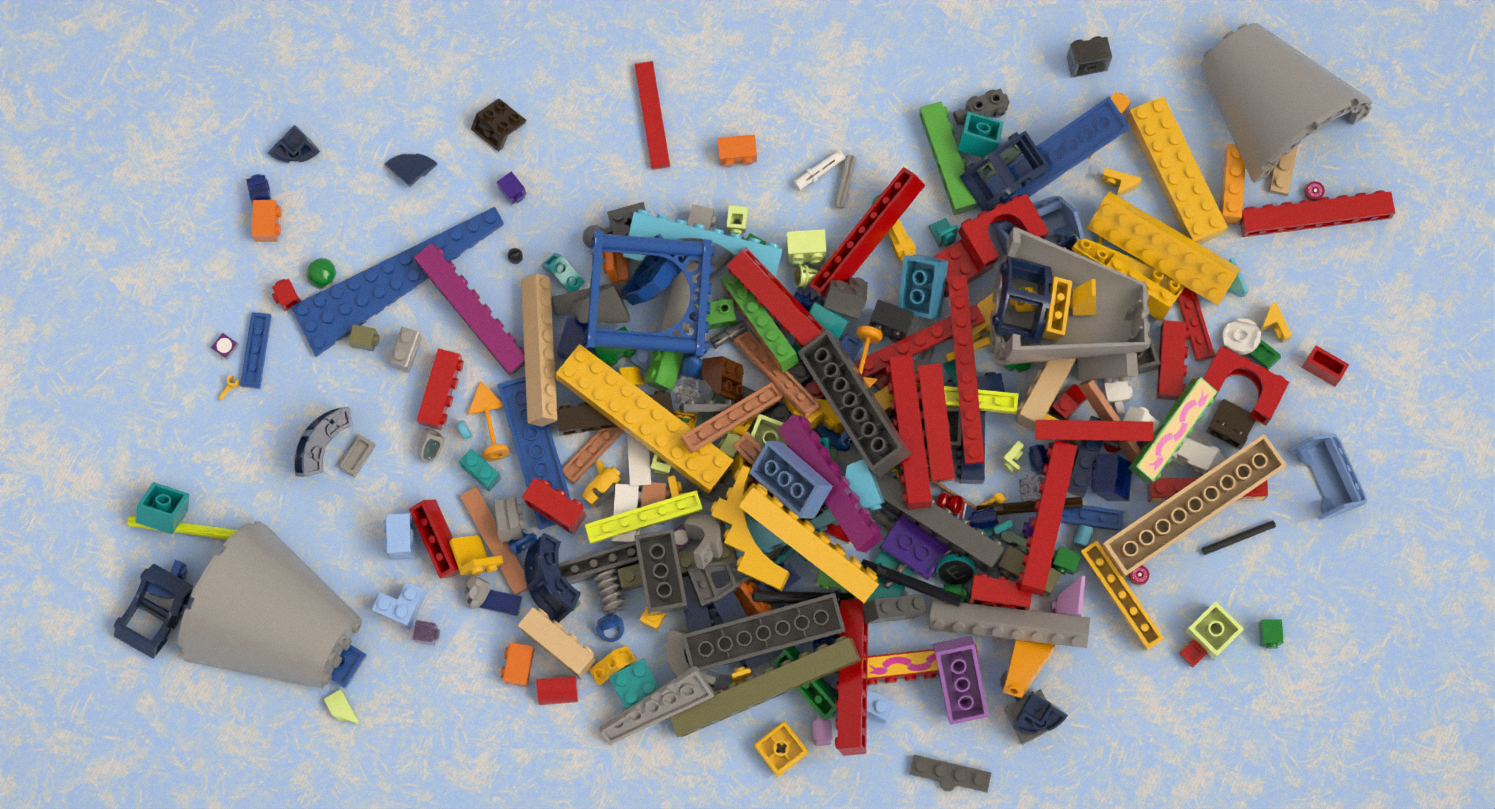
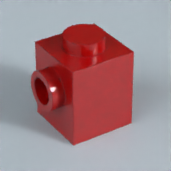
M289 278L279 280L272 286L274 293L271 295L275 303H280L284 311L291 309V306L301 302Z

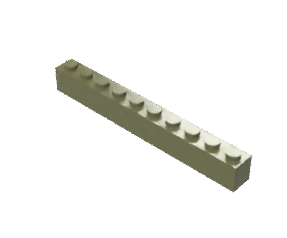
M846 636L840 637L835 640V644L830 646L828 644L821 645L812 654L805 652L798 656V660L793 662L791 659L780 663L781 667L777 669L773 667L762 671L763 675L758 677L756 675L749 676L744 679V683L739 685L737 682L727 686V690L721 693L720 690L714 691L715 697L669 717L676 736L681 738L860 662L861 659L853 639L846 638Z

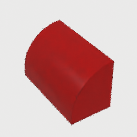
M1315 345L1301 368L1335 387L1350 364Z
M576 676L536 679L539 705L578 702Z

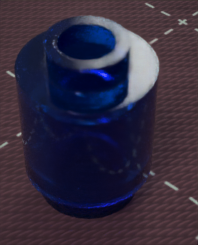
M1044 445L1029 447L1030 452H1028L1031 471L1036 474H1042L1044 464L1049 462V458L1046 457L1047 449H1045Z
M990 508L974 511L972 516L969 517L970 525L972 528L975 527V529L983 530L999 524L995 509L990 510Z

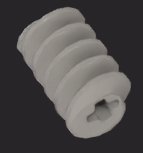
M617 569L602 572L594 578V581L599 583L596 585L597 590H601L598 596L603 598L600 600V603L605 605L602 608L603 612L612 613L627 608V606H621L625 599L618 597L623 594V591L616 590L621 586V584H615L619 576L612 575L617 572Z

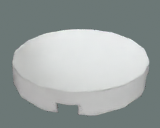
M1239 318L1225 326L1222 340L1224 346L1231 349L1235 354L1245 355L1258 347L1261 342V332L1254 321Z

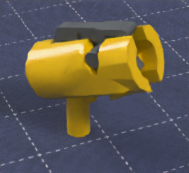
M602 461L595 463L598 475L581 494L595 508L615 491V484L621 480L619 477L621 473L613 466L605 468Z

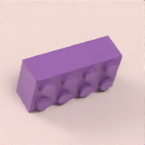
M972 636L934 643L933 648L950 725L989 717Z

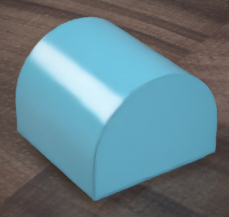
M1079 525L1072 544L1082 549L1088 547L1093 535V528Z

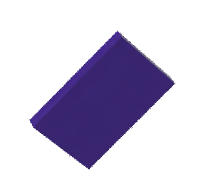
M902 515L899 516L879 546L881 550L926 580L930 578L938 566L939 560L943 558L949 547Z

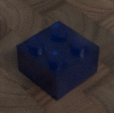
M1096 454V460L1093 463L1094 479L1091 482L1092 492L1106 501H1129L1132 471L1128 468L1131 462L1119 454Z

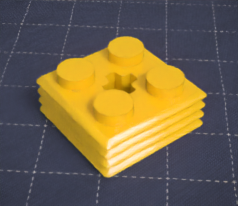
M785 721L754 744V748L777 777L808 754L806 747ZM777 745L786 746L784 754L776 752L778 750Z

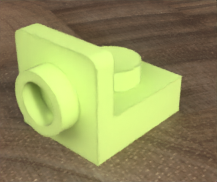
M1017 441L1002 460L1003 466L1011 473L1014 471L1017 474L1021 468L1013 461L1017 462L1024 454L1022 451L1024 445L1020 441Z

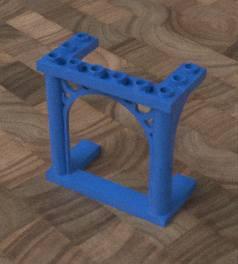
M595 230L591 236L590 255H593L588 326L584 333V348L591 351L595 346L688 353L690 356H696V358L704 356L708 349L705 333L708 334L709 322H706V315L710 314L711 306L707 300L708 295H711L712 283H709V276L713 274V264H710V258L714 256L715 246L711 245L712 240L704 239L701 242L612 235L603 234V231ZM602 251L659 256L676 264L686 276L690 288V301L683 318L670 329L656 333L596 329ZM684 256H688L683 263L679 262L678 257L684 258ZM696 260V264H699L698 268L693 272L687 271L686 266L688 262ZM700 272V274L696 278L698 282L694 283L692 281V276ZM693 295H697L698 299L693 300ZM691 312L696 314V316L694 315L696 323L689 318ZM687 322L693 326L694 333L692 335H688L683 331V323ZM674 330H678L682 338L678 337V335L673 336Z

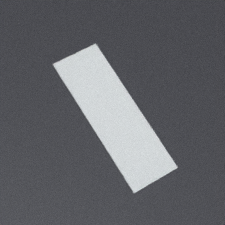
M627 434L630 486L651 485L649 449Z

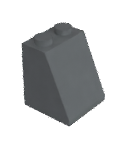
M615 282L600 288L597 323L629 322L630 314ZM590 293L574 300L570 310L574 319H579L580 323H588Z

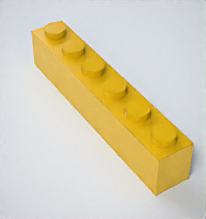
M1095 541L1081 550L1080 554H1082L1083 559L1145 650L1148 651L1162 642L1164 637L1099 542Z

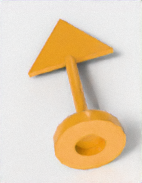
M859 326L856 331V336L865 342L858 368L861 375L869 344L879 343L883 337V333L879 329L871 326ZM863 377L869 388L878 380Z
M480 381L468 415L485 412L492 446L487 447L483 451V458L487 461L500 460L507 457L510 451L508 446L496 443L489 410L503 408L504 406Z

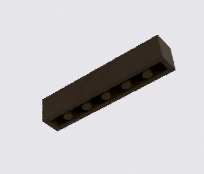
M659 390L655 391L652 395H648L674 414L670 392ZM586 402L579 403L575 407L563 405L557 409L559 436L618 427Z

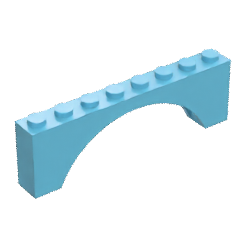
M641 209L633 213L628 236L654 238L656 235L661 234L664 239L672 240L682 238L707 239L724 247L735 257L747 247L776 277L783 251L779 249L778 244L768 242L767 245L760 244L761 240L751 237L747 241L742 239V235L731 233V236L724 235V230L716 228L708 231L705 230L704 225L694 223V226L686 225L687 221L677 218L675 222L669 221L668 216L661 214L653 217L649 215V211ZM623 253V257L642 261L647 256Z
M862 459L847 465L845 477L850 482L849 487L860 497L859 502L861 505L869 509L870 512L880 509V504L885 503L874 473L870 470L865 460ZM829 508L816 518L810 520L815 526V531L818 533L827 530L826 526L832 523L834 526L839 525ZM746 513L749 531L763 554L774 551L773 547L780 545L781 548L788 545ZM725 524L726 529H731L732 526ZM735 550L738 559L740 556H744V553Z

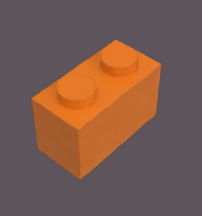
M755 135L718 138L720 165L731 167L739 163L751 165L757 162Z
M253 200L252 237L255 242L278 241V235H281L279 217H282V208L276 200Z
M510 642L509 647L505 648L504 659H507L506 666H502L500 676L505 684L528 687L535 651L533 646Z

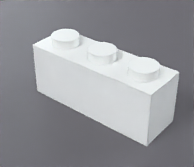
M615 484L614 515L639 508V502H642V491H640L639 486ZM641 529L613 537V545H623L635 541L634 536L641 535Z

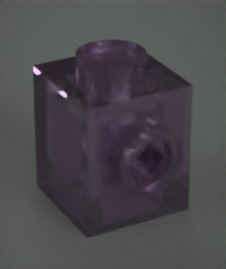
M416 620L412 640L415 643L435 646V641H438L440 629H438L436 623Z

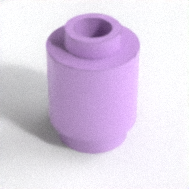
M821 716L815 717V721L811 722L815 745H830L833 739L831 720L825 721Z

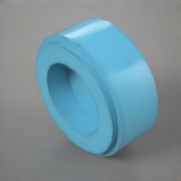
M464 420L457 422V427L464 439L472 437Z

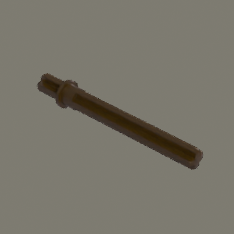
M1082 497L1066 498L1063 509L1082 508ZM1036 501L1000 504L993 502L991 505L977 506L976 513L978 517L994 515V518H996V515L1037 512L1034 511Z

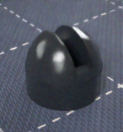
M518 248L509 250L508 260L512 264L520 263L523 259L522 251ZM519 252V254L510 257V255Z

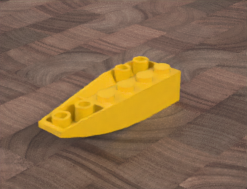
M1079 238L1072 247V250L1081 256L1146 283L1147 292H1149L1147 301L1149 314L1161 322L1185 287L1150 265L1089 239Z

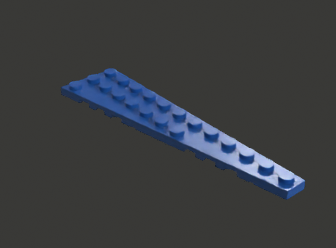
M496 207L291 306L315 357L336 344L335 342L342 337L350 334L352 325H363L370 317L375 314L377 315L385 307L390 306L428 279L427 275L414 260V256L432 243L434 247L439 246L445 254L443 258L448 262L449 260H455L465 250L472 248L480 240L485 239L502 227L504 223Z

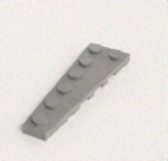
M694 666L600 726V733L608 744L611 745L715 697L714 691L697 666Z

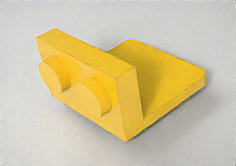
M478 535L452 538L449 541L461 576L478 575L485 572L492 573L497 571V567L504 563L502 556L487 557L482 540Z

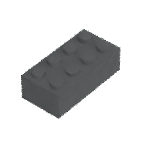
M668 529L634 536L649 616L688 609L674 530Z

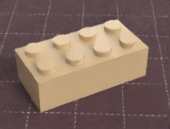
M1076 358L1044 361L1042 366L1044 370L1040 368L1033 382L1036 385L1031 384L1024 398L1027 401H1022L1015 416L1018 419L1016 423L1035 433V420H1044L1069 375Z
M532 607L518 624L520 630L582 680L596 663L594 652L586 645L583 647L579 645L578 638L569 632L568 635L564 633L563 626L555 620L551 622L548 614L541 608L536 610Z

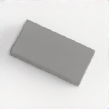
M358 435L338 467L356 477L376 444Z

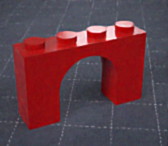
M1027 194L1022 196L1016 195L1006 204L1002 202L989 212L987 210L981 212L973 220L969 218L963 221L958 231L980 270L997 263L1000 257L988 233V228L992 223L1008 221L1017 226V228L1042 239H1045L1049 233Z
M1220 346L1203 379L1217 391V395L1225 379L1228 377L1241 375L1249 378L1258 390V399L1249 417L1266 426L1271 420L1289 381L1285 380L1281 375L1268 371L1263 366L1252 363L1248 358L1235 354L1231 349Z

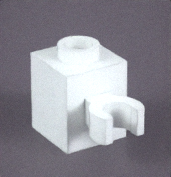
M1127 381L1104 383L1102 387L1103 395L1111 406L1114 405V411L1118 417H1122L1125 414L1123 404L1128 403L1131 399L1130 397L1133 396L1131 385L1128 386Z

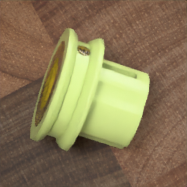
M797 264L794 271L795 287L805 289L816 276L818 270L808 268L806 264L803 266Z

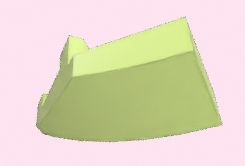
M341 689L324 698L332 716L337 718L338 721L353 722L356 725L360 723Z

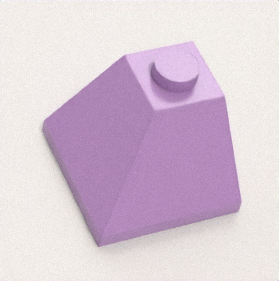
M1086 576L1079 577L1057 596L1056 601L1052 600L1051 612L1072 616L1082 615Z

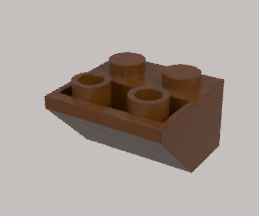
M723 356L703 358L702 378L718 395L736 402L741 401L743 394V365Z

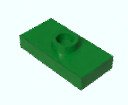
M1262 339L1258 347L1251 353H1248L1251 358L1268 370L1281 358V355Z

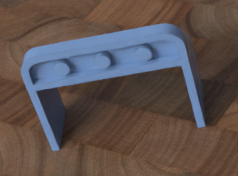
M1053 196L1033 203L1049 231L1047 237L1056 234L1058 237L1066 235L1069 238L1075 234L1080 239H1084L1077 210L1061 196ZM1008 221L992 223L994 232L1004 254L1007 255L1006 243L1013 227L1017 228V226Z
M1336 434L1311 436L1287 449L1288 453L1297 452L1296 456L1300 463L1310 465L1325 499L1322 500L1320 506L1323 514L1317 516L1319 520L1335 517L1367 503L1364 490Z

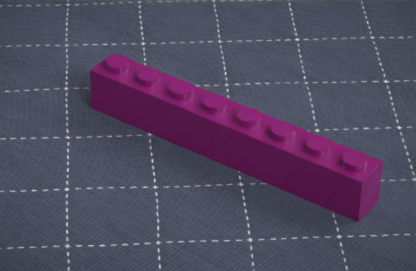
M431 243L414 256L415 262L507 374L512 376L525 365L524 349L522 347L518 348L514 344L516 342L515 338L510 332L505 333L502 329L504 327L502 322L498 318L494 319L491 316L492 311L486 303L481 304L478 300L480 298L478 293L474 289L470 290L467 287L468 282L462 274L458 276L455 272L456 267L450 260L447 262L443 258L445 254L439 246L434 247Z
M792 415L778 428V431L789 448L833 486L825 499L826 505L856 551L867 553L883 539L879 526L871 520L869 511L859 502L860 497L849 487L850 482L846 477L842 476L839 471L840 467L830 458L829 450L822 446L819 441L820 437L811 429L809 420L805 416Z

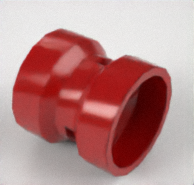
M942 492L939 495L937 506L940 508L946 507L953 514L958 515L963 507V498L960 495L951 496L949 493Z

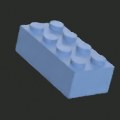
M768 440L749 472L799 518L814 519L833 487L780 441Z

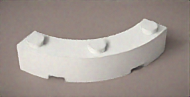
M1130 406L1123 421L1153 422V433L1160 424L1158 420L1149 414L1146 408L1141 406L1138 408ZM1186 437L1182 441V447L1171 456L1173 462L1183 467L1185 464L1193 466L1195 472L1203 475L1226 460L1220 453L1221 450L1215 446L1208 447Z

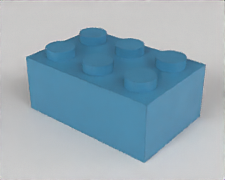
M919 254L904 255L898 307L912 311L915 316L929 319L941 317L949 260Z

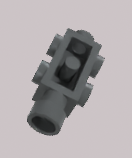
M1001 88L989 90L980 97L974 96L966 102V109H959L953 112L955 122L958 126L964 124L968 111L985 117L994 115L996 118L1001 117L1007 111L1009 99L1006 94H1003Z

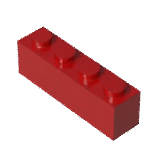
M1164 320L1161 324L1160 365L1158 367L1156 399L1177 400L1186 388V384H1183V377L1187 375V365H1184V360L1188 357V347H1185L1186 340L1189 339V329L1186 328L1187 322Z
M438 348L417 417L419 425L441 430L442 425H446L448 419L446 414L447 408L452 406L453 396L451 395L453 389L456 390L459 379L457 375L459 371H462L464 361L459 353Z
M436 499L423 500L411 507L409 511L439 578H450L459 574L460 571L449 543L453 536Z

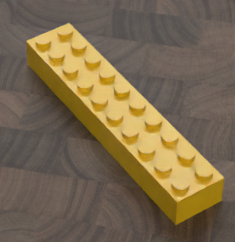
M579 344L556 372L555 379L708 495L732 466L734 460L712 443L690 454L680 438L691 431L692 428Z

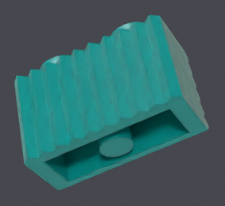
M470 449L459 461L460 466L488 491L501 480L499 472L491 467L485 459L480 457L476 451L474 452L473 449Z

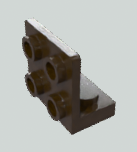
M497 99L476 114L471 130L499 152L503 149L508 135L526 123V119L501 99Z
M1223 399L1206 432L1240 450L1245 445L1248 439L1247 436L1256 420L1249 417L1251 412Z

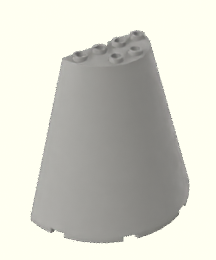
M1244 23L1234 33L1232 31L1228 32L1223 37L1224 40L1203 55L1205 58L1201 62V67L1253 183L1269 175L1272 169L1279 163L1280 156L1288 154L1302 139L1348 112H1351L1348 120L1354 125L1367 117L1372 108L1370 106L1372 102L1367 96L1258 23L1249 25Z
M1013 227L1006 243L1007 255H1002L992 299L996 304L994 311H991L990 349L995 350L992 358L996 364L1011 365L1138 353L1149 348L1151 339L1148 337L1150 323L1147 319L1149 315V307H1147L1149 292H1147L1146 283L1024 230ZM1007 256L1049 266L1052 270V278L1059 277L1072 281V289L1091 279H1096V315L1073 316V308H1070L1068 310L1065 336L1058 341L1041 338L1040 343L1037 344L1021 340V335L1012 334L1009 337L995 333L992 318L997 313L1001 297V264L1006 261ZM1012 277V288L1032 287L1035 292H1038L1037 283ZM1009 299L1003 322L1031 329L1036 307L1033 312H1017L1015 307L1011 306Z
M255 521L254 524L248 523L237 530L223 544L226 549L221 552L220 556L214 555L198 580L191 594L194 601L190 605V610L185 609L181 621L178 646L182 648L179 654L184 660L192 663L323 689L331 681V674L334 668H337L342 661L340 654L343 650L347 651L352 643L351 638L354 633L360 630L362 619L267 525Z

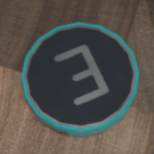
M948 555L939 560L937 576L942 582L949 585H965L973 580L975 564L968 557Z

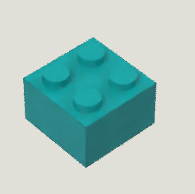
M968 111L961 130L957 150L983 159L998 148L1004 122Z
M153 482L137 505L136 523L173 534L188 511L189 493Z
M644 658L609 676L626 710L659 689Z

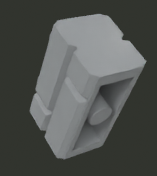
M401 327L399 337H397L389 359L391 367L410 372L422 339L420 332Z
M515 497L495 500L493 505L500 542L522 539V531L526 530L524 519H520V515H523L522 504H518Z

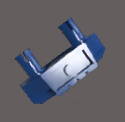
M658 234V235H656V236L654 237V238L664 239V238L661 236V234ZM647 255L636 269L635 274L621 289V293L632 306L647 302L665 290L672 278L679 275L681 269L666 258ZM684 256V258L678 257L679 262L683 263L687 256Z

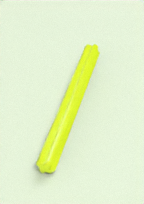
M130 515L128 517L127 525L130 527L157 530L136 523V516ZM180 522L174 533L228 540L237 530Z

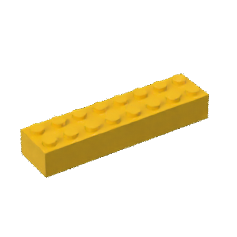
M1164 96L1130 109L1127 120L1183 235L1198 244L1224 235L1228 226Z
M1110 191L1102 200L1087 226V229L1217 306L1241 270V268Z
M752 483L739 500L738 506L865 603L879 585L877 574L869 567L863 568L861 561L855 556L849 557L841 545L838 543L832 544L829 540L830 537L824 532L818 533L815 531V526L807 519L802 521L793 511L784 507V504L775 495L771 497L763 485Z

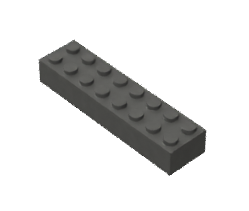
M827 329L798 351L799 356L873 473L881 477L911 455L908 447L834 333Z
M874 473L885 503L880 504L881 507L897 517L902 515L949 547V550L955 554L971 559L976 567L991 576L1003 558L1004 547H1002L1003 544L994 538L992 540L989 539L984 531L979 528L974 529L970 527L968 521L961 517L959 519L952 515L953 512L946 507L940 508L933 499L931 508L907 510L906 503L903 504L902 492H905L904 485H900V478L896 476L891 477L886 473L879 477Z
M832 593L683 634L682 639L690 668L697 666L699 671L702 672L834 636L846 631L836 595Z

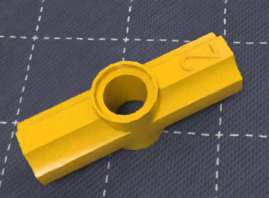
M898 219L887 234L892 242V248L896 257L903 264L904 255L916 254V248L911 237L907 236Z

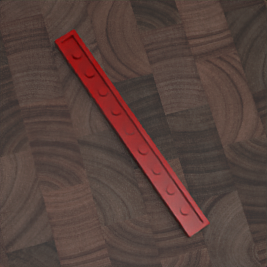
M967 275L948 276L965 465L985 463Z
M977 304L971 306V325L974 328L985 323V319ZM951 316L866 356L862 377L869 378L884 371L885 364L889 362V357L916 356L953 338ZM861 359L854 362L857 369L859 368ZM816 381L804 386L813 398L821 400L825 398Z

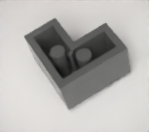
M849 277L847 284L840 280H831L824 297L823 308L860 319L867 301L868 282L859 277Z

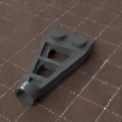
M738 560L709 562L704 569H699L696 566L687 570L701 607L720 600L731 591L740 587L741 583L752 579L747 576L740 579L734 578L731 569L737 567ZM715 571H725L729 576V583L718 589L713 583L711 574Z

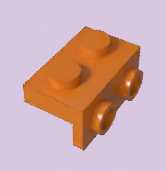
M602 251L603 259L606 258V262L603 263L604 274H608L610 283L628 281V258L623 257V253Z
M751 579L741 583L740 587L734 592L748 617L774 610L770 602H754L752 600V592L759 590V588Z

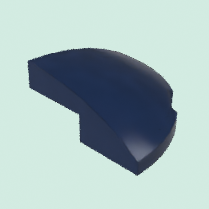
M294 125L272 147L268 154L286 163H290V161L304 162L315 157L320 150Z
M417 153L401 154L385 163V166L397 177H400L409 187L422 175L425 177L437 165V162L430 157Z
M1032 691L1015 720L1013 728L1028 734H1037V731L1043 729L1050 731L1059 726L1068 717V714Z

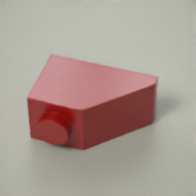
M1074 384L1051 406L1049 412L1068 420L1087 398L1078 385Z

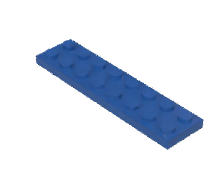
M1109 96L1037 145L1036 147L1051 169L1024 188L1021 187L1003 203L1010 202V199L1016 195L1022 196L1027 194L1028 197H1031L1131 129L1111 97ZM1024 155L1007 166L1016 181L1033 171ZM998 173L984 182L994 197L1007 188Z
M526 377L498 384L527 488L534 478L538 480L542 478L551 484L550 487L555 491L558 488L567 494L566 497L571 500L549 424L543 427L528 424ZM534 511L539 530L556 525Z

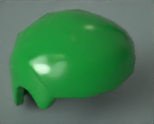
M326 258L312 261L306 273L308 282L313 287L320 289L331 284L336 276L335 265Z

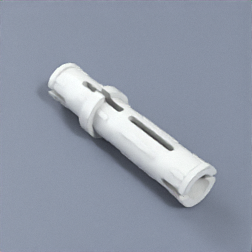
M837 150L812 169H807L805 174L793 181L795 187L801 191L811 182L815 183L818 177L845 160L843 153Z

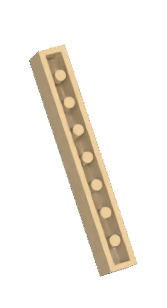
M535 273L521 280L528 424L543 427L557 421L550 277Z

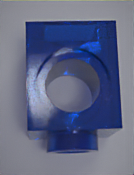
M256 174L246 179L252 203L253 200H272L269 183L265 175Z

